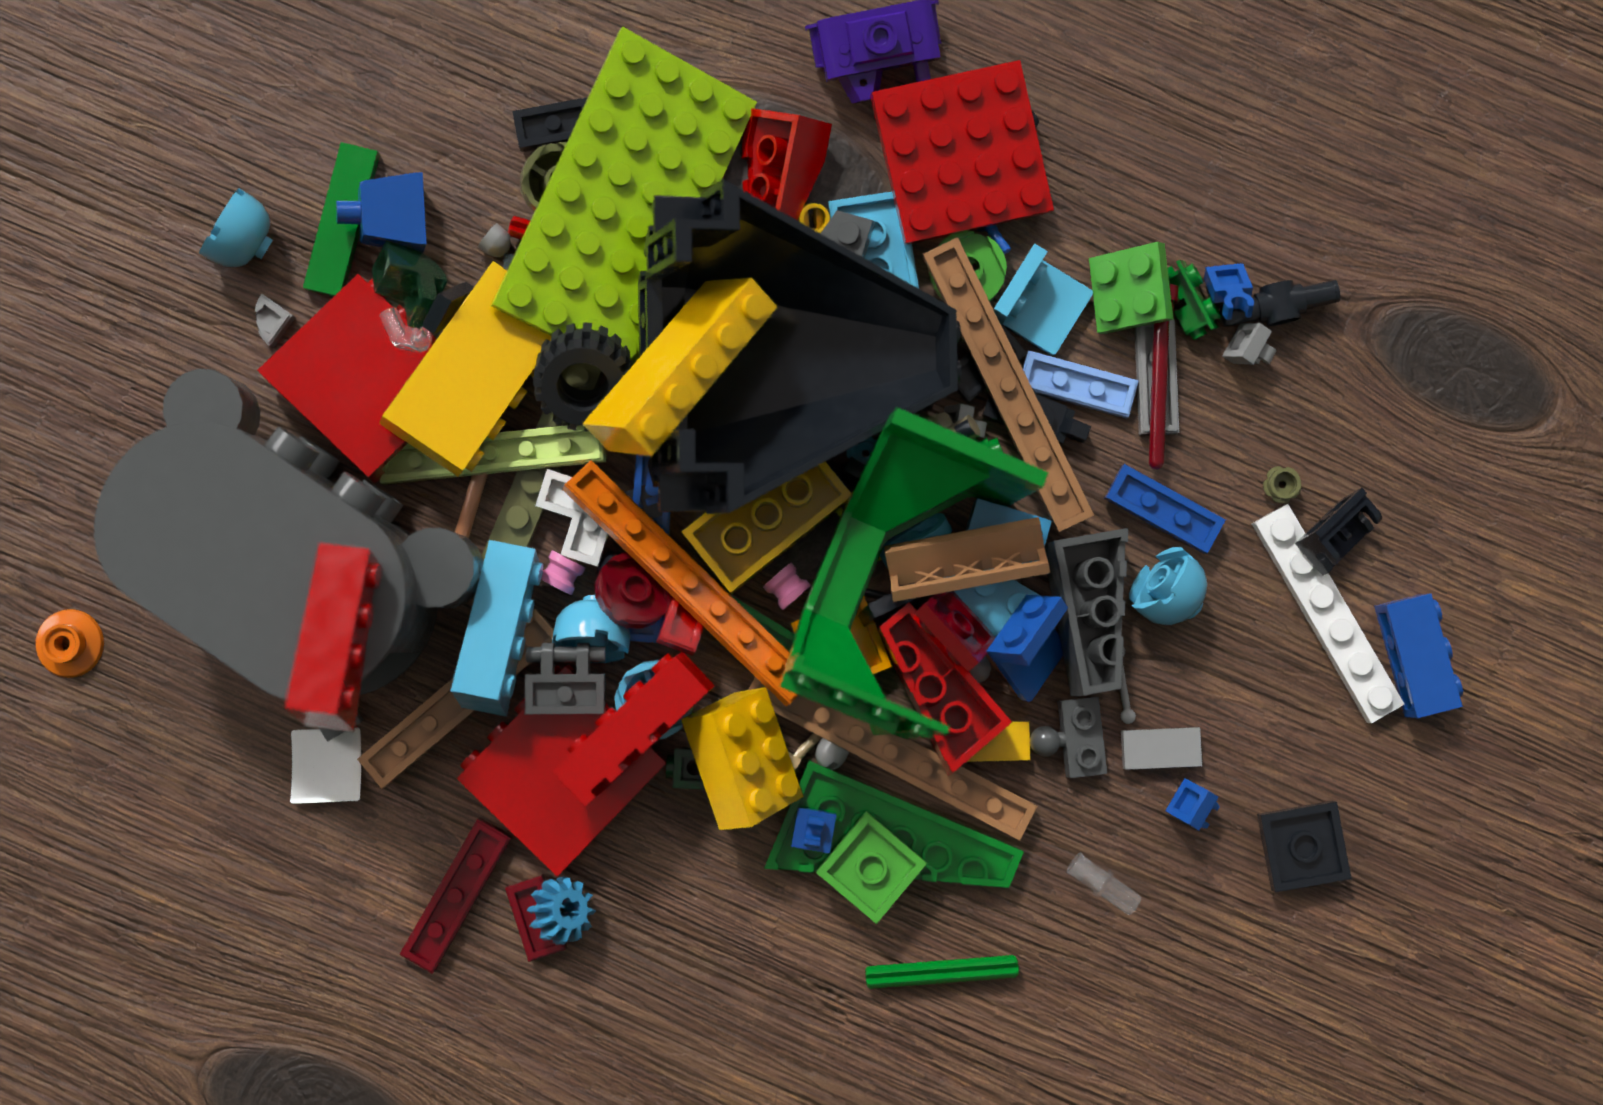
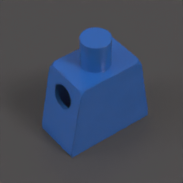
M423 172L361 181L358 188V201H336L337 224H360V241L362 244L423 253L427 245Z

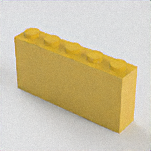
M492 261L379 422L380 425L457 477L465 468L470 472L474 470L485 454L478 448L486 437L494 440L506 423L505 420L500 418L505 409L510 406L515 410L527 393V390L521 386L529 375L534 377L538 353L541 352V346L546 339L551 341L552 337L491 307L507 272L506 269Z
M753 278L705 281L583 422V425L608 451L652 456L764 324L777 306Z

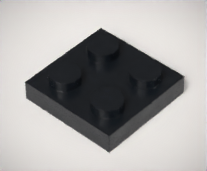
M1336 801L1257 814L1271 891L1281 892L1352 879Z

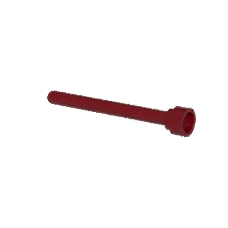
M1169 284L1173 311L1174 304L1178 303L1179 286ZM1169 321L1155 323L1153 332L1149 466L1155 470L1162 468L1164 465Z

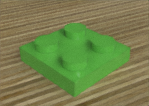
M1154 242L1089 258L1097 333L1108 334L1173 320L1165 243Z
M866 811L820 865L816 873L877 924L925 867L927 862Z

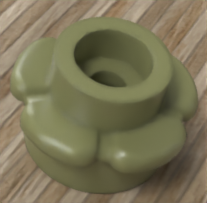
M1276 466L1268 471L1267 479L1263 482V489L1267 496L1273 498L1274 502L1284 504L1288 503L1291 498H1296L1299 495L1301 480L1298 473L1291 467L1282 468L1281 466ZM1280 481L1285 483L1284 488L1279 487Z

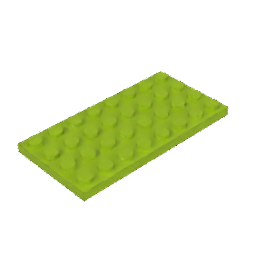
M622 26L494 297L491 307L550 336L558 329L562 333H566V326L575 323L577 329H583V322L592 323L591 329L597 331L600 325L608 328L609 337L616 333L622 339L621 347H628L630 360H633L634 365L639 359L638 280L640 271H647L644 247L648 226H653L654 195L701 197L702 193L722 180L751 117V108H755L757 102Z

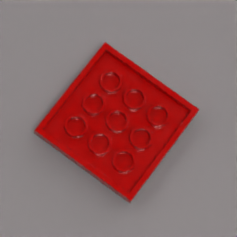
M1020 60L871 93L870 98L904 245L1054 211Z

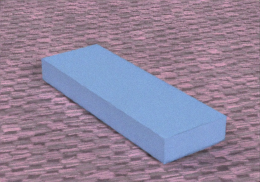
M1027 351L1022 369L1035 394L1126 419L1129 417L1138 380L1037 352Z

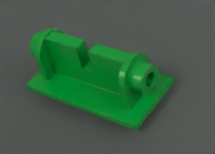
M1178 260L1176 263L1179 270L1174 271L1172 266L1168 267L1169 284L1179 286L1178 302L1184 299L1187 305L1175 311V314L1186 336L1190 334L1192 339L1196 340L1207 334L1205 326L1209 325L1211 330L1220 328L1216 320L1221 318V315L1211 297L1205 300L1199 288L1203 284V280L1195 265L1192 263L1188 266L1186 261Z

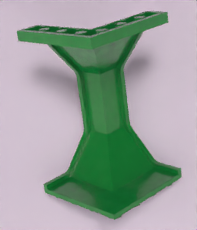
M897 407L890 414L841 514L802 610L780 687L868 723L873 735H895L909 740V738L915 740L916 738L924 739L925 737L932 739L934 735H946L950 726L886 700L851 633L853 621L887 540L966 498H979L1008 507L1043 488L1049 472Z

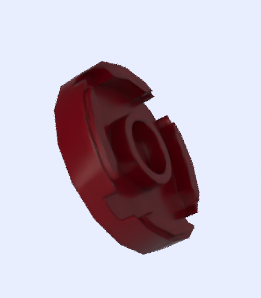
M627 552L613 556L601 568L595 581V598L601 610L614 623L625 628L642 629L655 624L667 612L672 596Z

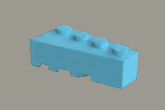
M489 540L451 687V692L461 708L507 717L510 699L515 688L518 660H521L525 646V637H523L526 623H530L533 615L534 600L531 599L534 585L539 586L543 573V563L539 562L536 549Z

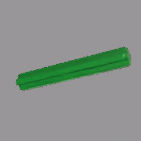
M1014 955L868 966L865 969L866 985L869 989L1016 978L1019 974L1018 959Z

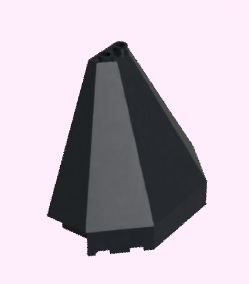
M724 179L702 193L701 197L654 195L652 203L653 226H648L644 247L647 271H640L638 280L639 358L705 281L753 278L777 306L774 312L661 446L650 456L648 469L653 487H658L657 504L659 512L706 511L707 514L730 513L883 430L890 414L897 407L914 414L958 390V383L962 374L961 363L957 360V343L961 337V326L957 320L956 309Z

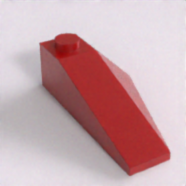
M751 108V117L745 128L742 143V159L748 160V179L742 181L743 190L798 220L824 165L832 124L796 114Z

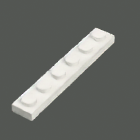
M1289 504L1283 505L1251 523L1365 721L1373 723L1405 705L1329 573L1322 576L1295 544L1305 532Z

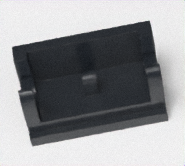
M1363 488L1342 498L1295 543L1322 576L1329 573L1366 534L1374 529L1372 523L1364 516L1363 512L1369 515L1375 524L1382 520L1380 511L1366 496L1367 492Z

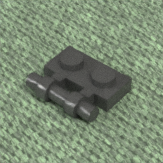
M542 643L541 647H526V662H541V674H525V714H604L606 712V674H590L591 662H606L605 646L591 647L590 643H577V647H556L555 643ZM555 662H576V674H555Z

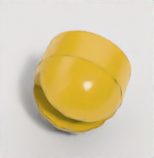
M816 203L805 205L798 221L809 227L808 210L813 209L815 228L812 229L821 233L830 221L828 210Z

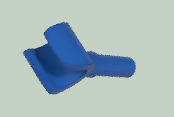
M996 225L976 229L978 231H986L1000 246L1004 254L1011 250Z

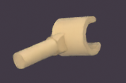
M813 733L798 747L794 755L788 751L794 771L805 754L822 738L821 736Z

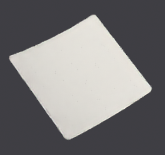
M355 728L354 732L345 731L328 742L320 729L293 730L291 732V803L358 801L361 789V764L357 760L361 756L360 729Z

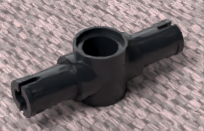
M1293 280L1268 284L1259 288V293H1254L1253 295L1254 307L1252 317L1247 318L1245 312L1241 309H1233L1232 319L1227 320L1222 314V304L1220 305L1221 319L1224 327L1250 321L1266 322L1267 326L1290 323L1301 318L1300 314H1305L1308 309L1339 302L1341 299L1340 289L1336 280L1304 287L1301 284L1294 285Z

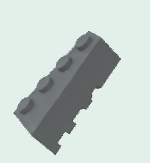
M1129 528L1056 540L1044 546L1050 569L1048 580L1051 595L1061 597L1068 607L1057 626L1071 696L1090 695L1121 689L1124 637L1121 636L1122 616H1125V601H1123L1124 577L1127 574L1125 544L1128 542Z

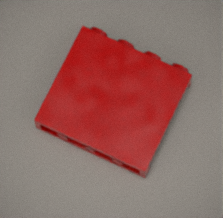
M357 274L257 371L375 484L385 473L382 468L408 444L380 425L379 422L437 339L428 331L422 335L412 326L416 322L413 316L400 304L396 308L390 305L385 300L388 293L373 278L367 283Z
M565 665L562 670L555 666V674H576L571 665ZM524 698L514 709L518 715L508 725L504 721L501 722L488 735L487 739L491 743L481 753L477 749L474 750L460 764L464 771L456 779L558 877L667 764V758L659 750L655 751L650 747L603 793L584 807L552 771L570 755L567 749L581 735L585 734L589 737L599 728L595 722L603 714H525ZM606 703V711H607V710H609L611 707Z

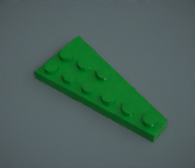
M809 760L799 783L803 797L790 804L764 869L816 872L866 811L927 862L925 867L915 877V880L1009 888L1024 851ZM798 806L837 814L830 853L791 847Z

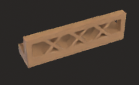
M1039 517L884 546L893 602L1050 573Z

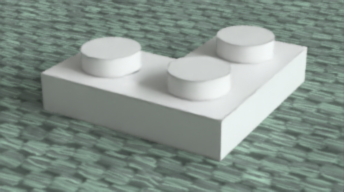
M547 469L535 506L572 518L561 555L599 566L609 534L562 490L563 486L572 477Z

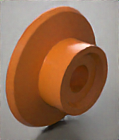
M75 609L61 610L49 616L40 626L35 642L36 653L41 664L52 674L64 678L79 677L92 670L99 662L104 649L103 633L99 624L89 614ZM65 637L70 642L67 650L62 646V641Z

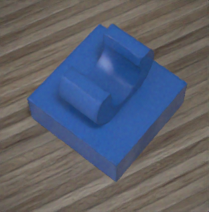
M1184 778L1165 811L1199 831L1200 828H1208L1209 823L1205 820L1212 809L1218 811L1220 808L1216 802L1219 797Z
M798 806L791 847L830 853L837 814Z

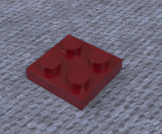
M954 591L934 594L915 612L923 630L930 636H936L946 647V653L955 664L963 666L968 672L986 656L987 649L996 638Z

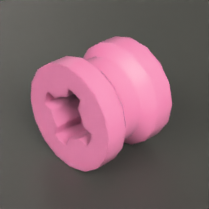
M552 550L548 556L550 563L543 570L541 580L572 595L575 590L574 582L577 576L583 575L586 568Z
M792 563L784 567L763 586L767 593H773L777 597L778 605L782 610L786 609L811 587L807 580L799 578L796 574V567Z

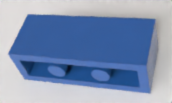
M1418 594L1374 606L1397 692L1405 704L1402 706L1404 717L1421 718L1463 707L1460 699L1463 696V687L1459 677L1453 673L1450 659L1453 657L1452 647L1449 640L1443 637L1439 623L1442 621V611L1439 603L1433 600L1432 594Z

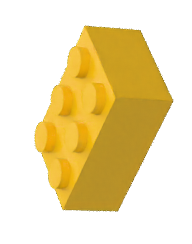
M766 687L734 692L681 719L719 830L752 827L803 797Z

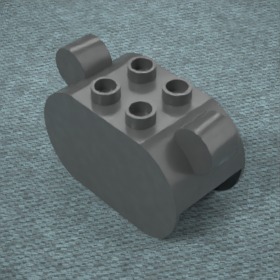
M195 369L183 373L170 385L164 397L163 416L167 427L148 435L128 450L113 468L101 491L95 512L94 540L98 559L109 580L126 596L253 684L271 695L286 699L319 543L370 549L378 563L381 564L382 574L379 587L377 589L374 588L372 601L374 615L372 625L368 630L360 695L378 690L397 679L417 660L426 647L436 623L438 609L456 608L469 602L476 594L484 563L478 547L466 536L443 528H424L413 534L409 533L393 522L404 506L402 503L365 479L362 482L347 472L342 474L337 483L333 481L330 476L340 464V461L303 436L298 438L280 426L275 429L268 441L255 436L260 425L261 410L256 396L245 384L213 369Z

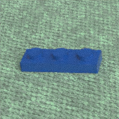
M1126 464L1121 466L1104 497L1110 503L1203 554L1209 552L1226 519Z

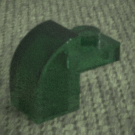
M387 240L372 267L375 293L404 301L408 326L423 330V321L437 295L443 292L448 282L444 271L425 254Z

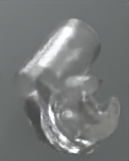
M389 308L379 314L384 328L396 348L413 353H421L430 347L432 341L431 332L423 326L420 329L405 326L397 308Z

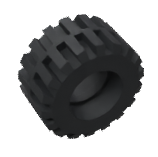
M583 322V329H577L575 323L566 326V333H562L558 329L552 333L551 341L547 339L541 346V352L537 356L533 377L534 395L536 401H542L541 410L545 415L552 412L553 422L558 425L562 421L568 422V429L575 431L577 425L584 426L583 422L633 366V360H630L628 347H621L622 339L616 333L609 337L608 328L600 325L598 331L591 329L592 323ZM588 363L598 367L605 374L607 380L596 389L579 390L570 386L563 379L561 373L570 365Z

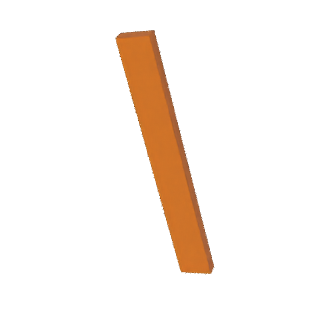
M590 460L563 486L562 490L786 707L790 705L798 694L780 687L790 652Z

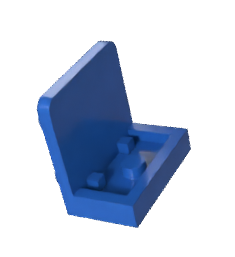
M1026 595L986 651L1022 701L1030 702L1033 700L1063 656L1060 637L1055 630L1056 625L1068 609L1061 597Z

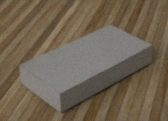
M1200 727L1121 730L1122 764L1125 770L1202 766Z

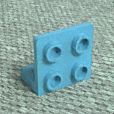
M1034 243L993 310L1001 325H1004L1007 329L1053 356L1057 353L1093 295V291L1045 262L1043 258L1048 251Z

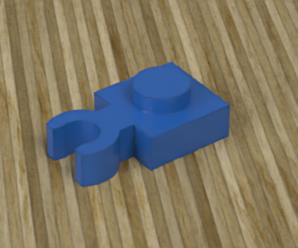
M1244 264L1205 267L1204 281L1213 303L1224 302L1222 310L1224 318L1231 320L1233 309H1241L1245 312L1247 318L1252 317L1254 300L1252 298L1253 286Z

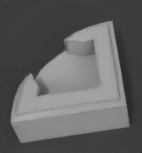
M260 295L255 307L258 332L261 338L274 348L296 317L265 295Z

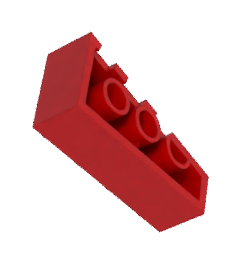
M319 543L285 703V709L305 726L355 731L368 630L372 625L374 615L372 604L374 588L377 589L379 587L382 574L381 564L378 563L370 549Z
M909 602L879 627L878 633L916 712L950 726L946 735H934L930 739L947 775L950 776L1008 727L1012 721L972 674L949 658L946 653V647L937 637L930 636L923 630L919 623V618L915 615L917 610Z
M684 652L679 653L674 658L668 653L651 668L655 675L645 685L641 680L633 685L623 695L626 702L617 711L613 707L607 710L595 722L599 728L589 737L585 734L581 735L567 749L570 755L552 771L584 807L603 793L715 687Z

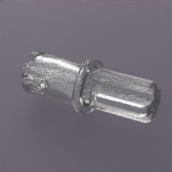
M1081 852L1074 857L1066 870V873L1074 876L1092 889L1095 897L1102 896L1128 915H1131L1140 904L1141 896L1114 878L1113 871L1109 870L1106 872L1086 858Z

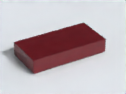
M544 874L505 887L528 962L567 949L566 943L556 945L552 939L546 941L539 939L541 928L533 929L530 927L536 916L529 913L527 909L529 906L537 904L531 894L536 890H542V883L546 881Z

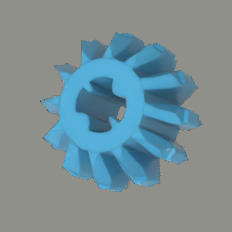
M566 876L558 877L556 881L553 879L544 881L542 883V890H536L531 894L537 904L529 906L527 911L536 916L530 927L533 929L541 928L539 939L544 941L552 939L556 945H562L568 940L570 942L578 941L582 938L581 931H587L592 927L586 917L593 915L596 910L587 905V902L593 895L590 893L582 894L584 883L579 881L571 882L570 878Z

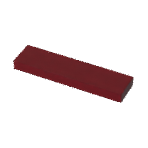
M481 818L476 820L399 955L432 974L436 971L510 843L511 835Z

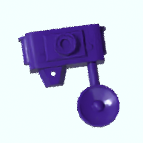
M917 0L830 17L805 26V31L810 33L815 68L824 67L826 82L839 80L852 104L870 101L871 93L880 90L882 72L886 70L913 65L916 82L931 79L928 62L936 61L941 57L938 44L942 42L936 6L939 5V1ZM860 80H866V86H861Z

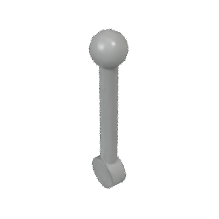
M1123 647V657H1124V655H1125V648ZM1122 664V687L1120 694L1123 711L1121 713V720L1126 724H1130L1135 721L1136 714L1130 707L1124 666Z

